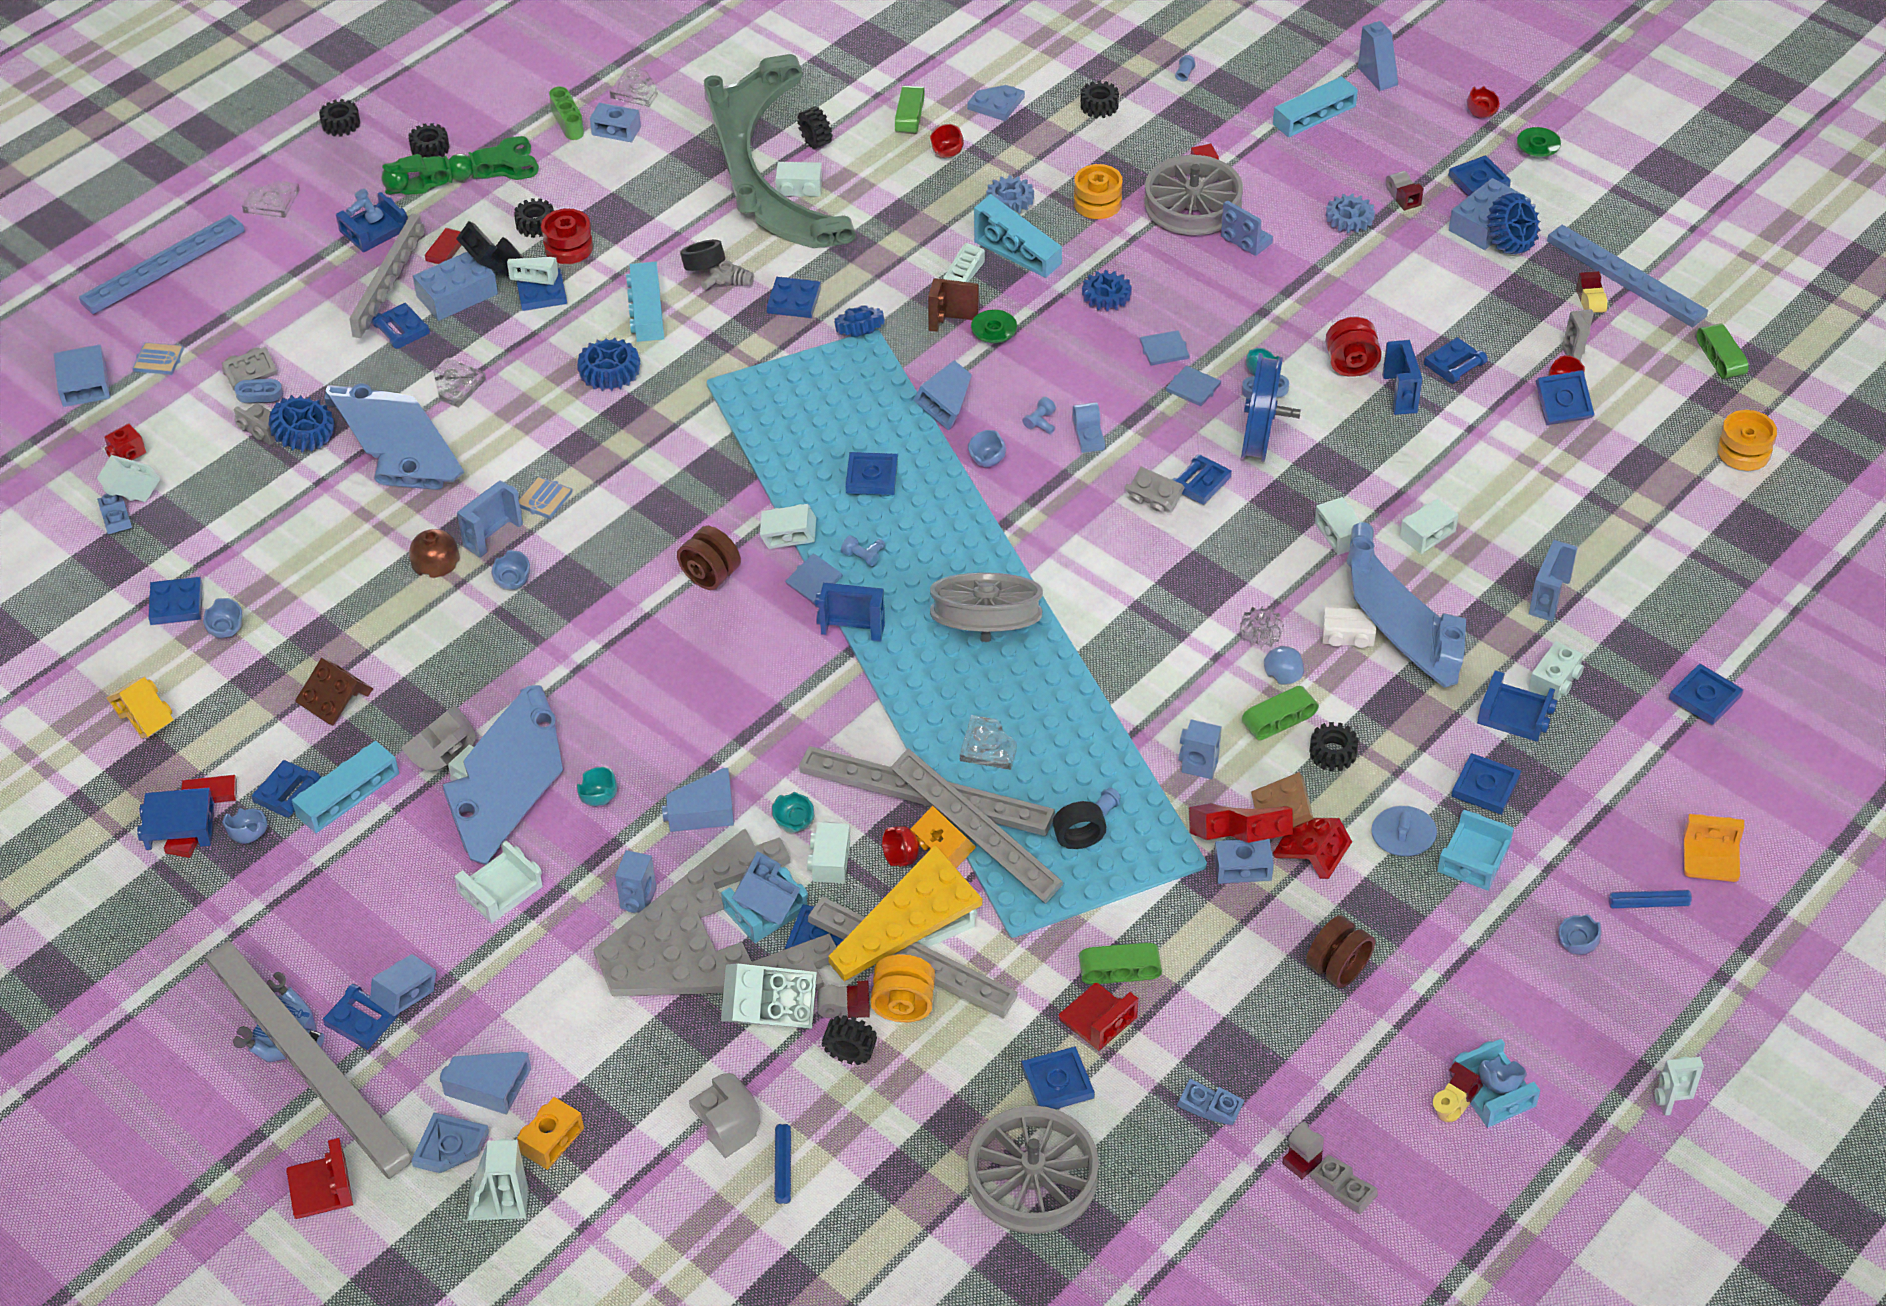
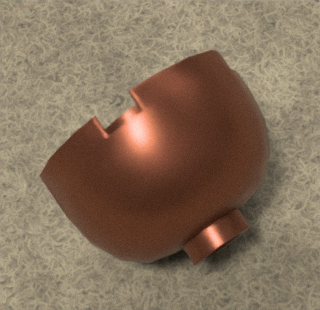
M429 529L417 534L409 548L412 569L421 576L422 573L429 574L430 578L445 576L456 568L455 564L460 560L455 539L440 529Z

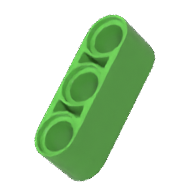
M902 86L895 116V132L917 133L924 104V87Z
M561 86L552 88L549 91L551 110L565 137L570 140L582 138L584 135L582 114L569 91Z
M1720 323L1698 328V344L1722 379L1747 374L1749 368L1747 358L1724 324Z
M1299 685L1252 706L1243 714L1242 722L1256 739L1264 740L1311 718L1318 711L1319 704L1303 686Z
M1153 943L1089 947L1083 949L1078 955L1082 981L1086 984L1153 980L1162 974L1159 949Z

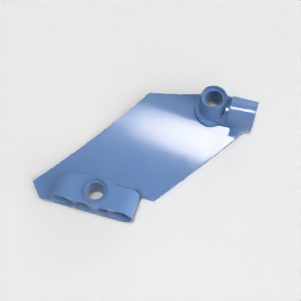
M359 383L354 387L328 385L324 398L326 405L338 409L365 453L372 454L373 457L378 458L374 480L377 483L386 486L438 490L443 487L444 481L453 482L464 473V470L443 437L413 396L372 390L369 385Z
M1366 522L1355 524L1352 527L1350 550L1346 560L1347 564L1351 567L1354 599L1384 635L1427 675L1444 688L1458 684L1465 650L1466 618L1445 613L1439 617V615L1414 596L1376 557L1374 553L1373 527Z
M540 685L527 686L521 689L517 698L484 734L463 761L467 776L442 784L462 844L472 861L487 865L529 809L563 772L556 734L555 715L551 711L544 690ZM541 722H548L550 724L547 727L539 726ZM468 811L474 813L471 817L467 818L461 816L462 813Z

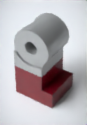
M1406 171L1394 173L1386 177V187L1389 193L1404 211L1422 205L1424 188L1419 183L1414 184ZM1408 198H1411L1413 201L1408 203Z
M868 980L857 981V986L838 987L826 985L821 987L817 992L818 1014L825 1018H834L835 1016L842 1018V1015H847L848 1018L852 1016L856 1018L870 1017Z
M1306 1122L1300 1123L1289 1137V1152L1283 1157L1282 1164L1301 1180L1322 1162L1324 1137L1309 1129Z

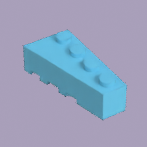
M992 194L988 195L974 207L975 243L1044 278H1047L1062 264V246Z

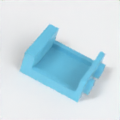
M1463 810L1459 825L1448 847L1443 848L1440 854L1437 872L1489 891L1511 845L1514 828L1505 823L1483 817L1478 813Z
M780 866L776 875L799 887L800 890L781 925L766 921L761 914L752 909L741 907L736 900L732 899L735 892L730 887L721 892L724 911L754 943H757L798 917L802 905H807V890L802 884H797L792 879L786 867Z
M1502 1039L1494 1042H1485L1478 1049L1469 1053L1462 1052L1453 1060V1063L1456 1061L1479 1075L1478 1068L1484 1060L1491 1061L1496 1057H1500L1503 1065H1508L1511 1062L1504 1053L1505 1042ZM1523 1081L1518 1089L1500 1095L1489 1090L1483 1084V1087L1470 1104L1486 1127L1489 1128L1536 1107L1540 1089L1535 1082L1526 1084Z

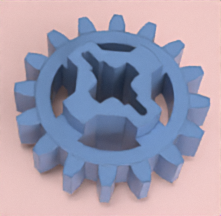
M1011 175L1008 176V179H1004L1001 176L1000 181L992 180V184H988V190H986V197L992 194L1018 213H1021L1022 208L1028 210V205L1033 204V185L1028 184L1027 179L1021 181L1020 176H1017L1015 179H1012Z
M1342 194V198L1335 196L1334 201H1329L1326 207V221L1331 222V227L1338 226V231L1346 229L1347 233H1350L1351 230L1358 233L1359 228L1367 230V225H1372L1375 215L1374 205L1369 204V199L1363 201L1361 195L1357 198L1354 197V194L1350 196Z

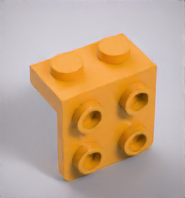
M1689 814L1683 833L1684 874L1687 877L1730 882L1739 881V845L1744 832V820L1731 817Z

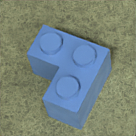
M757 851L732 899L736 900L741 907L752 909L761 914L766 921L781 925L794 903L800 888L777 876L776 874L781 864Z

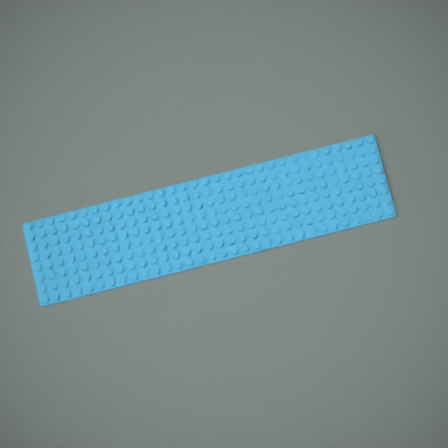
M875 329L871 334H864L858 337H847L707 380L709 391L773 507L785 508L799 504H808L816 517L815 542L794 545L803 562L814 553L842 573L843 576L835 584L884 589L885 627L881 641H871V629L839 627L906 750L909 748L947 782L1055 809V814L1061 808L1073 802L1088 801L1096 803L1104 789L1113 788L1120 794V804L1117 807H1113L1104 817L1107 825L1104 837L1096 844L1087 848L1068 849L1061 846L1057 841L1053 822L1046 836L997 824L1064 883L1046 904L955 826L976 846L966 859L1010 937L1015 938L1206 868L1207 861L1043 595L1039 600V606L1042 608V618L1038 622L1020 629L990 632L991 641L989 642L981 641V631L948 627L936 622L930 616V607L934 604V599L930 595V587L934 582L942 578L966 573H1003L1021 576L1030 580L1033 579L934 418L913 401L917 391L879 330ZM849 452L898 454L895 494L846 493L845 486ZM851 535L858 540L859 546L867 549L875 541L882 539L885 547L878 551L879 558L876 564L870 566L866 564V560L855 554L847 556L841 553V546L844 540ZM1090 822L1077 823L1069 829L1081 828Z

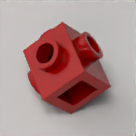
M129 423L104 436L107 445L105 451L109 458L111 455L134 460L146 453L142 436Z

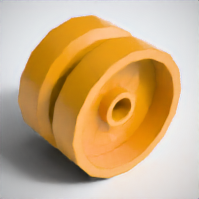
M1092 164L1078 170L1074 176V208L1082 216L1091 219H1105L1117 214L1122 206V175L1120 172L1104 164Z
M1735 411L1724 420L1717 453L1721 460L1730 467L1745 471L1758 470L1766 466L1771 459L1773 445L1777 437V427L1772 419L1758 411Z
M896 954L879 960L874 967L871 992L872 1009L881 1017L895 1022L909 1023L927 1017L932 1011L934 968L922 958L912 955Z

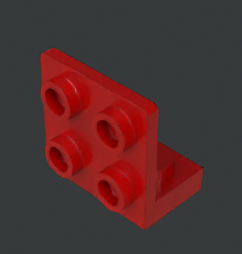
M1314 818L1293 827V834L1284 836L1280 840L1273 855L1275 858L1309 859L1319 878L1329 879L1350 847L1352 840L1340 818Z
M1094 983L1059 1013V1020L1100 1051L1137 1018L1139 998L1132 992H1129L1123 998H1116L1100 984Z
M340 1138L328 1140L330 1152L324 1153L325 1158L286 1168L295 1219L354 1205L346 1158Z

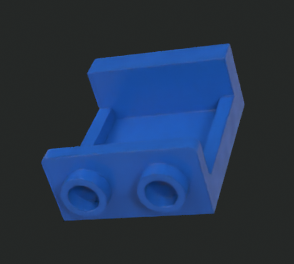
M382 192L377 193L378 204L374 205V207L380 208L384 215L374 223L367 222L365 218L366 210L353 217H350L344 210L336 213L339 231L363 253L399 235L407 222L406 220H408L405 210L399 208L390 197H387Z
M1410 340L1389 341L1386 343L1382 376L1383 379L1396 378L1392 407L1394 415L1418 413L1423 378Z
M823 582L821 593L817 592L815 607L819 608L816 623L821 627V634H827L829 625L871 629V641H881L885 627L884 589Z
M1495 670L1480 706L1477 724L1538 742L1541 733H1547L1551 718H1548V714L1553 715L1558 700L1553 699L1555 689L1550 688L1548 695L1544 696L1503 684L1505 673Z
M210 788L145 793L144 804H140L139 808L142 825L137 827L138 839L143 841L145 849L152 850L154 840L197 837L200 847L211 846L215 804Z

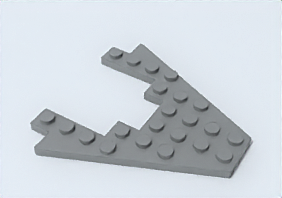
M741 830L593 949L595 958L612 996L723 993L725 969L728 964H746L817 972L815 990L823 987L824 983L817 969L829 965L828 956L837 948L830 934L752 962L742 942L716 951L700 919L701 917L724 910L723 902L716 889L741 881L757 851L780 863L781 866L790 863V856L781 838L779 837L754 846L747 830Z

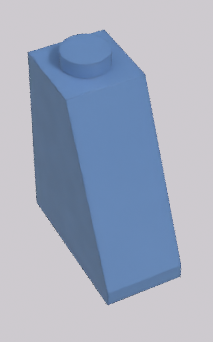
M1382 21L1362 26L1358 69L1379 91L1398 86L1392 32Z
M953 360L920 386L913 401L947 430H950L959 414L972 374Z
M722 768L666 794L667 805L662 806L663 822L669 821L670 832L734 825L728 768Z
M522 1051L453 1056L449 1065L445 1066L440 1074L444 1095L507 1115L531 1071L529 1055Z

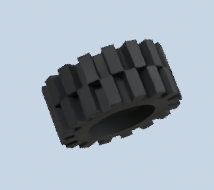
M1094 81L1090 82V85L1086 84L1085 88L1082 87L1081 110H1083L1084 114L1088 113L1090 117L1094 115V118H1098V116L1106 118V115L1112 116V113L1115 114L1119 108L1118 88L1114 87L1112 83L1108 85L1107 81L1104 84L1101 81H1097L1096 84Z
M335 99L333 103L327 102V106L323 105L322 109L319 110L322 129L328 135L332 133V136L336 137L339 134V137H342L344 133L350 135V131L354 133L356 128L360 127L358 107L354 102L351 103L350 100L345 102L344 99H340V102H337V99Z
M814 106L799 113L797 124L800 127L798 128L802 132V138H805V143H808L810 148L817 149L832 141V128L829 127L830 122L827 121L826 114L823 115L822 109Z
M424 123L423 127L418 125L408 135L412 155L419 154L422 158L444 157L445 153L449 152L450 146L447 130L439 124L434 126V123H430V126H427V123Z
M531 198V202L524 200V204L519 203L518 207L514 209L517 231L519 230L520 234L524 233L525 237H528L529 234L531 238H535V235L542 237V220L546 215L554 211L553 205L549 204L547 200L543 202L540 198H538V201H535V198Z
M1329 722L1328 727L1323 723L1320 728L1316 727L1314 729V733L1312 732L1309 753L1311 760L1314 759L1316 766L1321 763V769L1325 770L1327 766L1330 767L1329 771L1334 772L1336 767L1338 771H1343V766L1348 769L1351 763L1354 764L1357 757L1359 740L1356 737L1355 731L1350 732L1351 727L1348 725L1342 728L1343 723L1338 722V726H1334V722ZM1334 743L1342 746L1343 749L1331 750L1324 745Z
M842 1015V1018L835 1016L834 1019H830L822 1039V1047H825L824 1051L826 1053L831 1052L830 1056L832 1058L837 1056L840 1062L846 1060L847 1064L851 1065L853 1061L856 1065H861V1062L865 1064L871 1058L877 1041V1033L872 1031L873 1027L871 1025L865 1026V1021H856V1017L852 1016L851 1019H848L847 1015Z

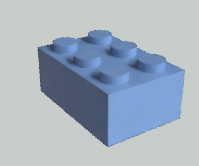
M1493 178L1452 209L1449 231L1486 250L1493 244V237L1488 235L1490 227H1487L1489 224L1487 216L1491 214L1489 208L1493 206V201H1496L1502 195L1521 193Z
M464 252L461 255L413 275L416 296L438 321L498 294L494 272L490 268L477 263L468 252Z

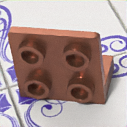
M933 278L928 295L929 331L938 332L940 323H944L945 317L973 320L979 314V284Z
M321 657L295 702L333 726L352 695L357 696L360 693L368 697L373 688L339 665Z

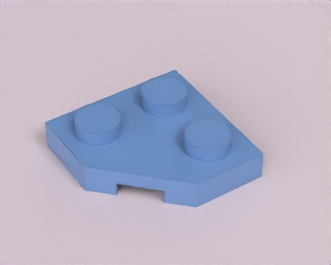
M1008 85L978 90L967 102V109L1006 121L1025 98V91Z
M434 1112L411 1160L413 1167L442 1173L479 1156L489 1133L488 1125Z

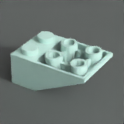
M746 964L726 965L721 1021L812 1029L817 972Z

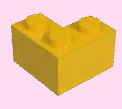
M145 676L129 682L106 697L119 718L127 717L141 739L149 737L174 720L171 716L172 710L165 701L160 700L156 694L158 692L156 685L152 680H147Z

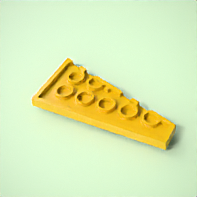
M934 845L828 956L829 964L842 980L846 981L877 964L879 960L901 951L982 906L983 899L939 848Z

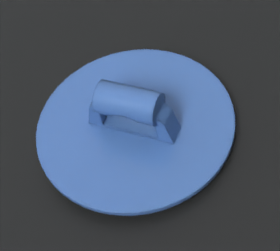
M1395 806L1382 811L1374 819L1372 836L1376 844L1390 854L1414 856L1425 852L1433 845L1437 836V828L1433 819L1426 812L1411 806Z

